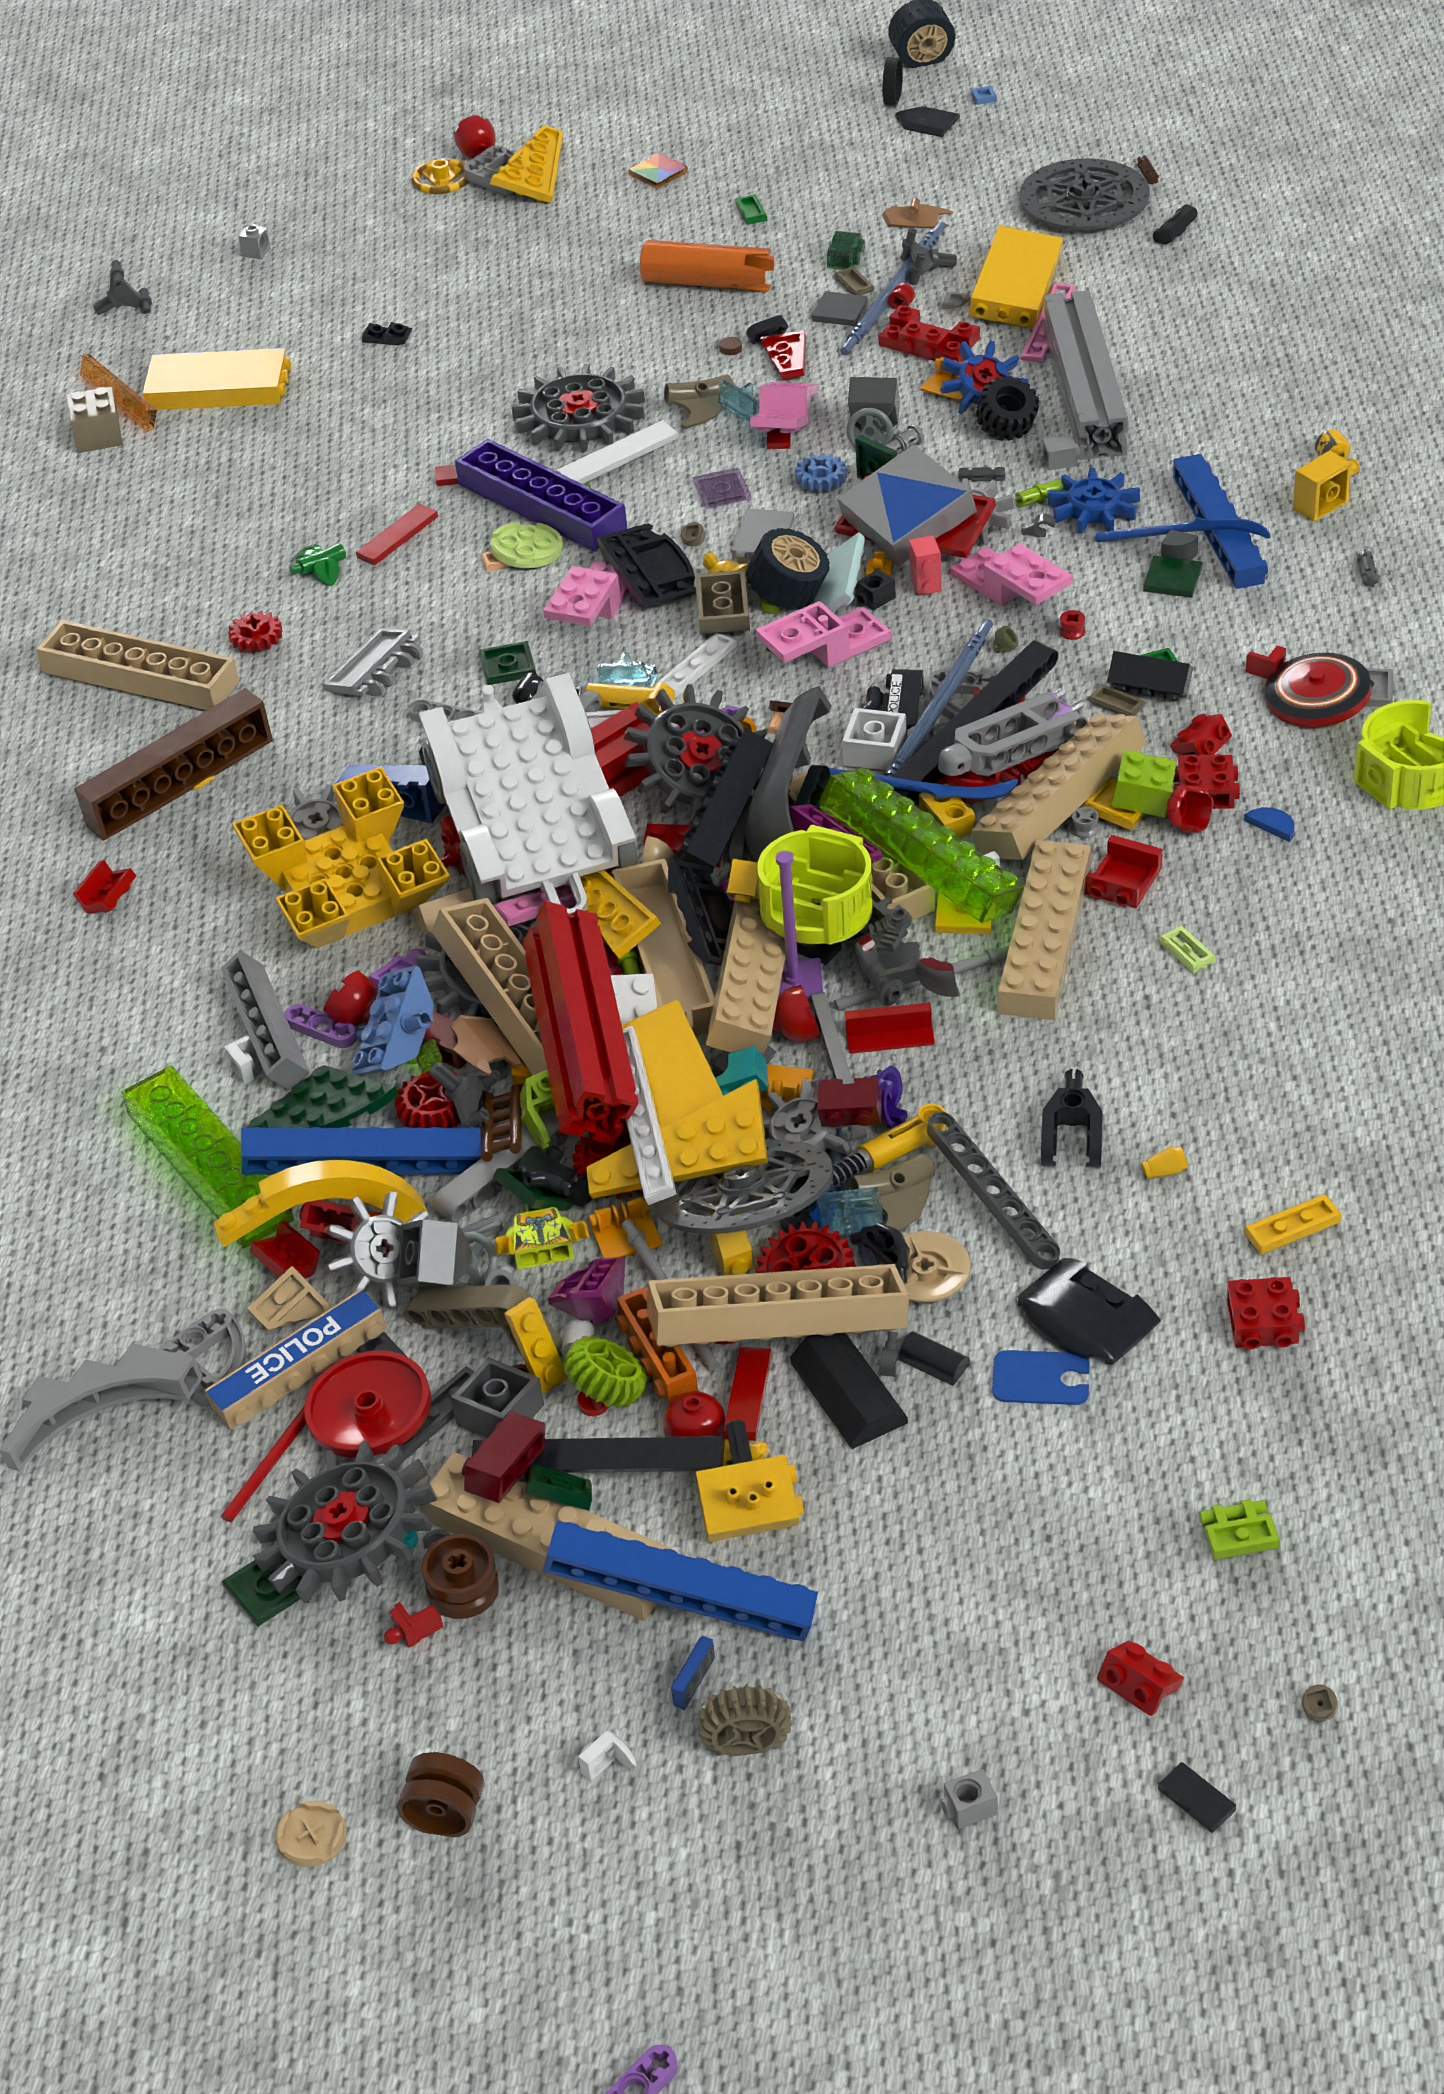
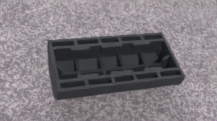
M845 1332L835 1333L830 1336L820 1334L807 1336L790 1356L791 1365L851 1449L908 1424V1417Z

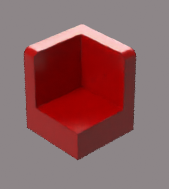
M1276 646L1268 657L1250 651L1246 656V673L1268 679L1272 673L1276 672L1277 667L1285 663L1286 648Z

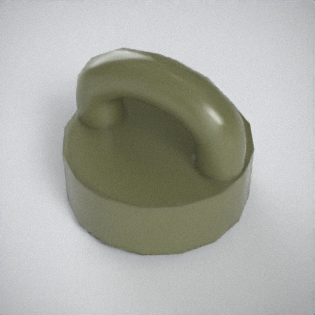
M1002 626L995 631L993 649L996 653L1010 652L1018 646L1017 635L1010 627Z

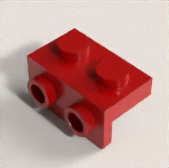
M1200 714L1191 720L1192 723L1186 729L1177 734L1178 737L1170 744V747L1177 754L1194 752L1195 755H1214L1232 737V734L1222 714L1207 716L1206 714Z
M105 860L99 861L73 892V896L86 913H107L116 907L117 900L130 889V884L136 878V874L131 868L112 871Z
M286 1221L278 1223L275 1236L251 1242L249 1251L277 1277H281L293 1266L304 1279L315 1274L320 1255L319 1249Z
M1128 1640L1107 1651L1097 1680L1149 1716H1152L1157 1712L1162 1698L1177 1691L1184 1677L1175 1672L1170 1664L1159 1661L1147 1653L1143 1646Z

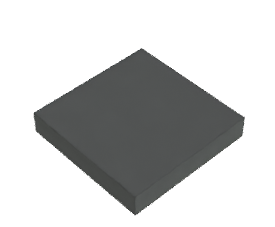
M825 291L812 314V321L856 326L868 303V297Z

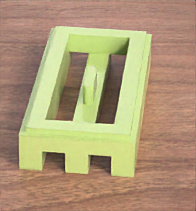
M1182 925L1159 936V943L1193 974L1198 972L1199 968H1206L1209 963H1216V956ZM1180 935L1186 942L1183 943L1176 936ZM1188 944L1201 954L1203 958H1199Z

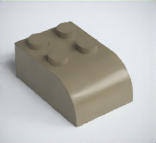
M99 387L95 390L77 391L67 395L77 453L123 445L112 387Z
M745 570L696 574L700 634L750 630Z

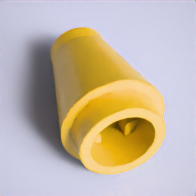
M1171 1145L1146 1161L1141 1162V1166L1146 1178L1150 1179L1182 1174V1170L1188 1168V1163L1182 1147H1173Z

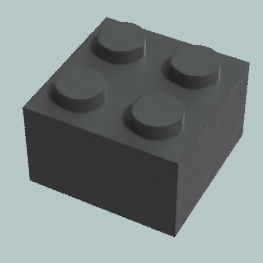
M489 1357L451 1397L456 1424L488 1438L493 1433L497 1423L502 1422L511 1411L533 1418L544 1406L539 1377Z

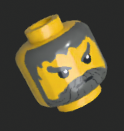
M1335 429L1322 432L1315 442V451L1318 456L1331 450L1346 459L1350 453L1351 446L1349 441L1340 431Z

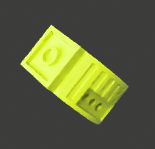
M1405 700L1384 705L1371 713L1363 724L1361 741L1357 742L1354 782L1388 809L1396 806L1404 809H1429L1444 805V738L1428 733L1431 703L1428 701Z
M811 824L807 831L799 830L785 834L771 842L763 850L758 860L757 869L760 915L767 928L772 929L775 933L785 938L780 868L776 863V855L781 851H789L793 854L794 861L791 864L797 942L805 944L825 943L829 945L838 943L854 936L868 923L873 908L871 858L863 846L862 837Z

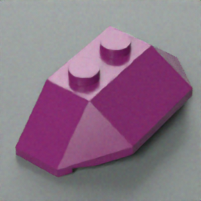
M812 804L790 806L789 813L795 831H807L812 824L862 837L863 846L870 855L871 864L881 860V848L844 822L828 813L820 812Z
M625 1257L592 1260L588 1263V1267L579 1269L561 1280L548 1297V1304L580 1320H591V1323L594 1324L608 1322L609 1318H612L618 1310L616 1298L624 1295Z

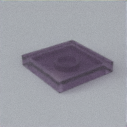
M738 467L693 477V484L705 509L751 500V493Z

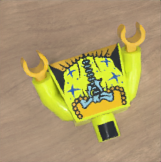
M527 1205L525 1213L517 1214L514 1217V1226L509 1227L505 1236L495 1238L496 1256L500 1254H515L518 1270L574 1259L572 1242L575 1243L582 1238H590L585 1221L572 1222L567 1217L560 1216L558 1209L554 1207L535 1209Z

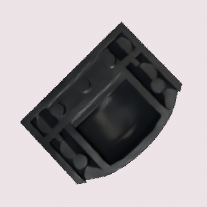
M649 523L598 536L597 538L606 565L611 564L631 593L630 599L642 608L659 605L696 593V587H694L695 574L685 553L667 534L663 533L660 536L651 531L653 525Z
M674 859L669 862L668 893L676 894L677 906L683 913L686 921V931L692 938L686 944L703 962L721 966L733 911L732 904L723 886L717 887L713 884L710 874L714 871L711 867Z
M1072 1258L1061 1259L1015 1297L1017 1307L1021 1304L1025 1312L1024 1319L1047 1341L1070 1354L1089 1360V1355L1107 1357L1105 1364L1108 1365L1115 1364L1161 1322L1158 1315L1138 1294L1134 1297L1128 1295L1090 1271L1087 1262Z

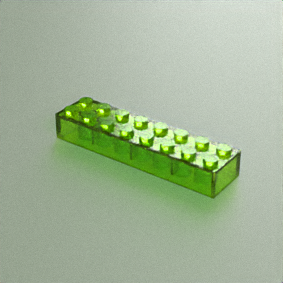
M862 767L830 776L819 804L979 922L984 923L1013 913L1025 887L1024 884L1017 880L1014 874L1004 871L996 865L995 860L978 852L973 844L963 841L955 835L952 829L942 826L934 820L933 815L920 810L911 799L903 797L894 791L893 786L880 781L871 770Z
M172 1065L121 1091L128 1116L217 1219L223 1214L239 1207L250 1197L261 1193L258 1182L270 1175H241V1142ZM292 1208L276 1215L236 1241L244 1249L250 1246L251 1242L260 1240L275 1232L279 1222L286 1221L288 1224L293 1222Z

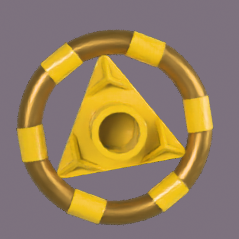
M437 159L426 162L415 169L411 178V182L416 189L429 194L450 193L461 189L469 181L464 178L465 163L455 159ZM463 171V177L459 181L451 183ZM421 174L425 178H427L434 186L421 183Z

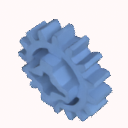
M821 453L817 457L811 454L810 458L804 457L803 462L797 463V467H795L796 482L801 484L802 489L809 487L810 492L818 489V492L821 493L822 489L831 491V487L839 488V483L844 484L845 478H847L845 461H841V457L833 458V454L824 456V453Z

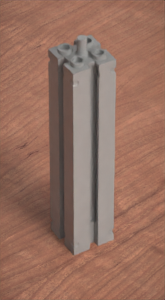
M1090 290L1071 292V298L1068 299L1063 298L1062 293L1044 295V313L1046 319H1044L1045 339L1047 340L1048 351L1073 439L1079 445V460L1095 459L1102 453H1107L1108 457L1127 455L1125 433H1127L1128 416L1125 412V406L1093 300L1091 299Z

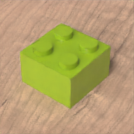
M1124 750L1111 807L1165 818L1177 761L1166 757L1142 754L1138 751Z

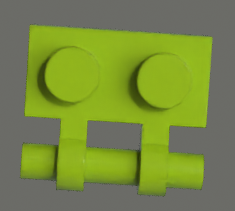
M1251 1499L1241 1500L1238 1505L1223 1507L1222 1504L1211 1506V1510L1199 1512L1201 1525L1214 1522V1524L1205 1525V1535L1214 1560L1279 1548L1280 1539L1271 1514L1257 1516V1514L1267 1513L1265 1500L1254 1502ZM1241 1517H1243V1519H1237V1520L1228 1521V1520H1230V1519H1235V1518H1241Z

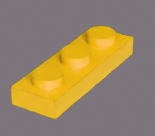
M1323 1194L1245 1226V1235L1257 1251L1263 1255L1340 1223L1342 1214L1326 1194Z
M528 1297L505 1312L504 1315L529 1373L540 1378L542 1394H545L566 1380L568 1376L564 1373L565 1368L536 1300Z

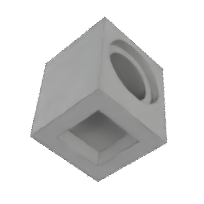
M255 224L247 225L238 235L243 257L262 259L271 249L267 227H260Z
M984 1769L944 1783V1798L940 1799L941 1806L948 1820L953 1818L958 1829L998 1815V1797ZM970 1799V1800H973V1801H972V1802H963L962 1800Z

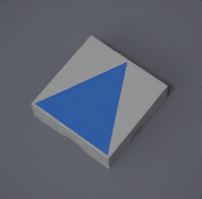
M912 445L837 497L843 518L862 535L873 540L879 549L884 551L899 566L910 559V539L932 535L936 539L977 512L971 490L915 445Z

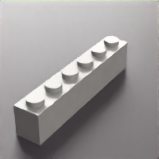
M239 950L221 967V971L266 1077L290 1090L309 1073V1069L263 964Z

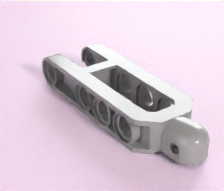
M1048 693L1041 694L957 728L955 730L954 744L943 749L939 755L938 769L941 773L950 776L961 775L970 770L977 775L990 776L1060 747V745L1070 740L1077 730L1087 724V719L1076 711H1070L1051 719L1056 711L1059 712L1060 702ZM999 753L997 759L993 762L994 758Z

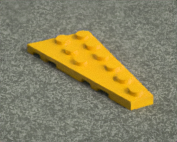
M543 125L534 134L533 138L528 140L525 146L520 148L508 160V163L499 169L498 174L492 176L490 184L513 191L518 195L535 198L539 202L551 203L563 131Z
M756 1079L660 1128L674 1182L727 1172L741 1165L757 1166L768 1163L759 1085ZM632 1144L587 1166L589 1194L592 1199L642 1189Z

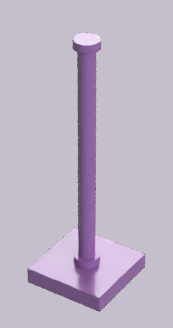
M781 851L776 855V863L780 868L787 960L784 961L778 996L786 989L801 984L810 1004V994L823 992L821 959H798L791 864L794 860L791 852Z

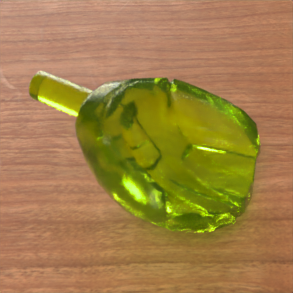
M433 1039L424 1043L419 1050L418 1056L407 1061L406 1064L418 1063L419 1067L426 1074L429 1073L430 1069L437 1062L442 1064L439 1047L436 1045L437 1041Z

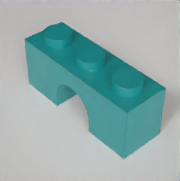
M755 1046L728 1054L727 1069L722 1075L715 1078L723 1096L755 1079L759 1085V1092L769 1089L767 1060Z

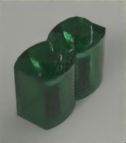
M835 231L827 252V268L844 270L859 265L861 253H864L865 239H862V233Z

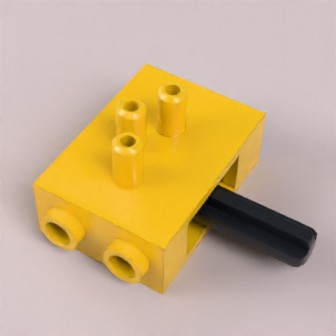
M733 1420L727 1423L726 1431L733 1465L696 1471V1485L708 1542L799 1525V1515H804L801 1495L795 1496L792 1484L797 1483L794 1464H788L786 1455L753 1461L745 1422L743 1420Z

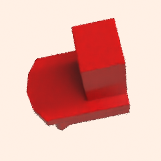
M398 1602L394 1605V1609L390 1610L391 1620L395 1624L393 1625L394 1628H389L385 1632L384 1641L387 1644L393 1645L398 1643L400 1639H403L406 1645L411 1647L420 1642L421 1639L443 1628L441 1615L432 1604L410 1616L403 1605Z

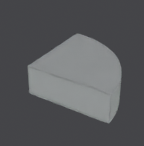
M948 292L942 303V309H954L965 305L970 299V294Z

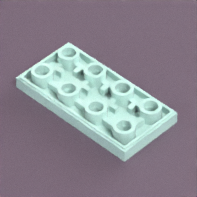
M858 532L827 555L830 569L814 598V603L820 601L833 613L842 605L844 607L848 606L854 599L853 591L858 581L856 578L861 567L860 559L864 553L865 537Z

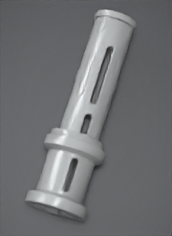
M911 424L907 427L906 431L901 434H895L892 440L885 446L896 450L897 454L902 453L912 445L922 443L924 436L917 425Z

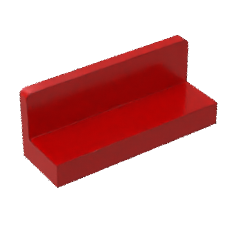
M930 1002L845 1011L846 1036L849 1053L851 1054L935 1044Z

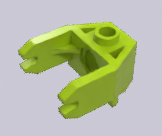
M548 1070L526 1078L520 1093L521 1121L525 1123L534 1141L542 1150L549 1147L548 1143L551 1142V1139L539 1116L555 1109Z

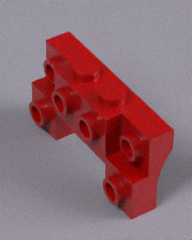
M900 305L889 316V325L878 335L879 346L901 351L905 354L933 361L937 358L946 357L959 363L964 362L959 353L961 342L966 341L971 349L980 340V327L960 321L952 330L922 323L920 322V310Z

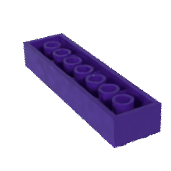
M488 438L455 460L459 485L536 523L546 524L557 530L560 535L594 552L599 549L598 536L627 529L625 504Z

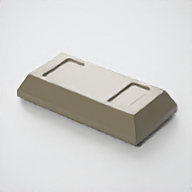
M855 267L834 273L835 277L854 295H863L875 289Z
M1101 684L1088 697L1091 703L1115 713L1124 714L1125 716H1135L1146 704V701Z

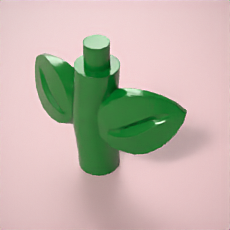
M341 543L332 545L324 550L318 544L310 545L295 555L297 559L296 564L291 565L289 569L292 575L298 573L305 575L313 572L324 584L332 586L336 583L339 576L340 568L338 562L346 558V552Z

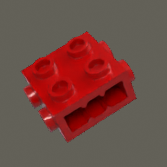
M1178 755V766L1175 768L1173 783L1178 782V784H1174L1173 791L1180 785L1206 788L1214 800L1212 809L1234 808V799L1240 798L1239 783H1234L1238 782V765H1233L1232 755Z
M315 1200L306 1202L302 1205L299 1213L300 1228L310 1230L309 1236L336 1240V1242L343 1244L347 1243L325 1233L326 1227L329 1225H339L352 1231L359 1224L350 1206L330 1201ZM367 1210L371 1217L382 1214L379 1212Z
M1291 1277L1227 1281L1226 1301L1235 1348L1256 1349L1260 1346L1276 1345L1278 1347H1288L1292 1344H1299V1333L1305 1331L1303 1313L1297 1312V1308L1300 1307V1296L1298 1289H1293Z

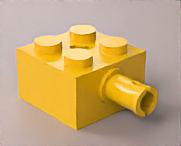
M1330 450L1295 470L1293 509L1312 521H1316L1348 502L1350 478L1360 471L1358 461L1353 458L1346 460Z

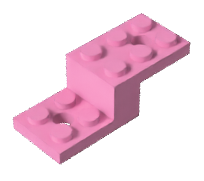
M770 382L760 385L759 414L750 417V426L757 427L756 431L770 432L780 428L781 433H794V431L802 430L803 426L809 424L810 399L812 395L818 394V384Z
M1021 543L1001 555L986 546L950 567V574L1001 606L1019 595L1034 605H1038L1073 584V575Z
M593 561L588 569L572 566L544 608V618L591 626L597 616L612 619L629 590L611 564L606 565L604 562Z
M818 601L756 629V638L783 663L811 652L829 668L891 640V631L864 607L837 617L823 603Z

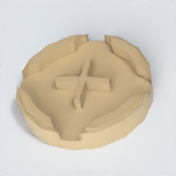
M307 1801L299 1804V1808L293 1811L290 1809L286 1812L277 1825L276 1841L281 1855L289 1863L300 1867H316L329 1862L340 1852L346 1841L347 1828L343 1817L333 1805L323 1801Z

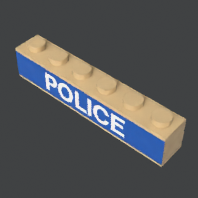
M359 1289L205 1389L212 1409L230 1430L238 1425L247 1423L251 1417L273 1406L281 1398L299 1389L304 1383L323 1373L342 1358L352 1354L360 1345L375 1339L387 1330L382 1311L362 1289Z

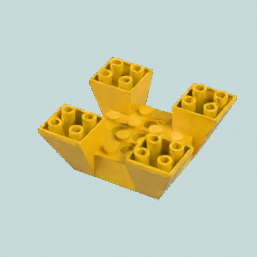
M382 766L332 785L343 826L313 838L303 840L282 804L232 823L233 829L253 863L286 892V894L275 897L297 938L316 948L392 917L395 918L410 912L418 905L425 903L450 880V874L427 838L396 851L391 849L389 842L404 808V801Z

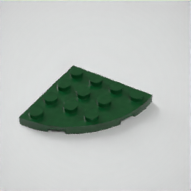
M323 1065L316 1068L303 1082L293 1086L291 1091L283 1098L273 1102L267 1111L252 1119L245 1128L348 1127L351 1125L349 1120L366 1111L369 1115L375 1113L393 1101L399 1094L395 1086Z

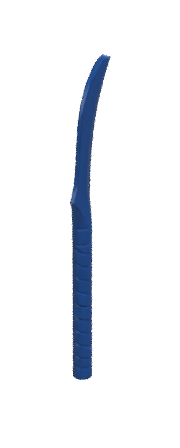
M1198 517L1193 521L1096 533L1097 542L1167 535L1170 529L1180 532L1238 530L1265 538L1271 537L1267 528L1251 520L1203 519Z
M829 768L830 779L931 794L938 799L947 797L994 799L1005 796L1018 783V779H1013L991 786L960 787Z

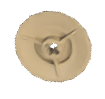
M919 1231L903 1235L910 1248L909 1268L906 1270L908 1283L904 1284L909 1294V1301L928 1303L943 1300L961 1290L969 1279L971 1261L967 1250L956 1239L940 1232ZM880 1261V1263H879V1265H886L885 1263H883V1262H881V1261ZM928 1268V1271H922V1269Z

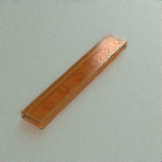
M83 354L80 376L94 388L112 387L116 406L147 432L153 430L157 410L90 354Z

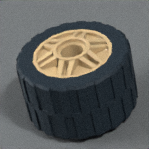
M912 0L902 5L890 20L891 22L888 27L890 42L898 56L902 59V62L909 68L943 62L951 53L952 48H954L956 39L955 29L943 8L936 1Z
M777 528L769 530L761 538L747 566L746 575L752 589L768 603L791 610L802 609L809 606L814 600L829 572L830 562L826 552L811 537L793 529Z

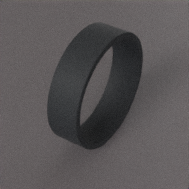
M887 57L883 71L884 104L898 105L903 82L902 59L900 57Z

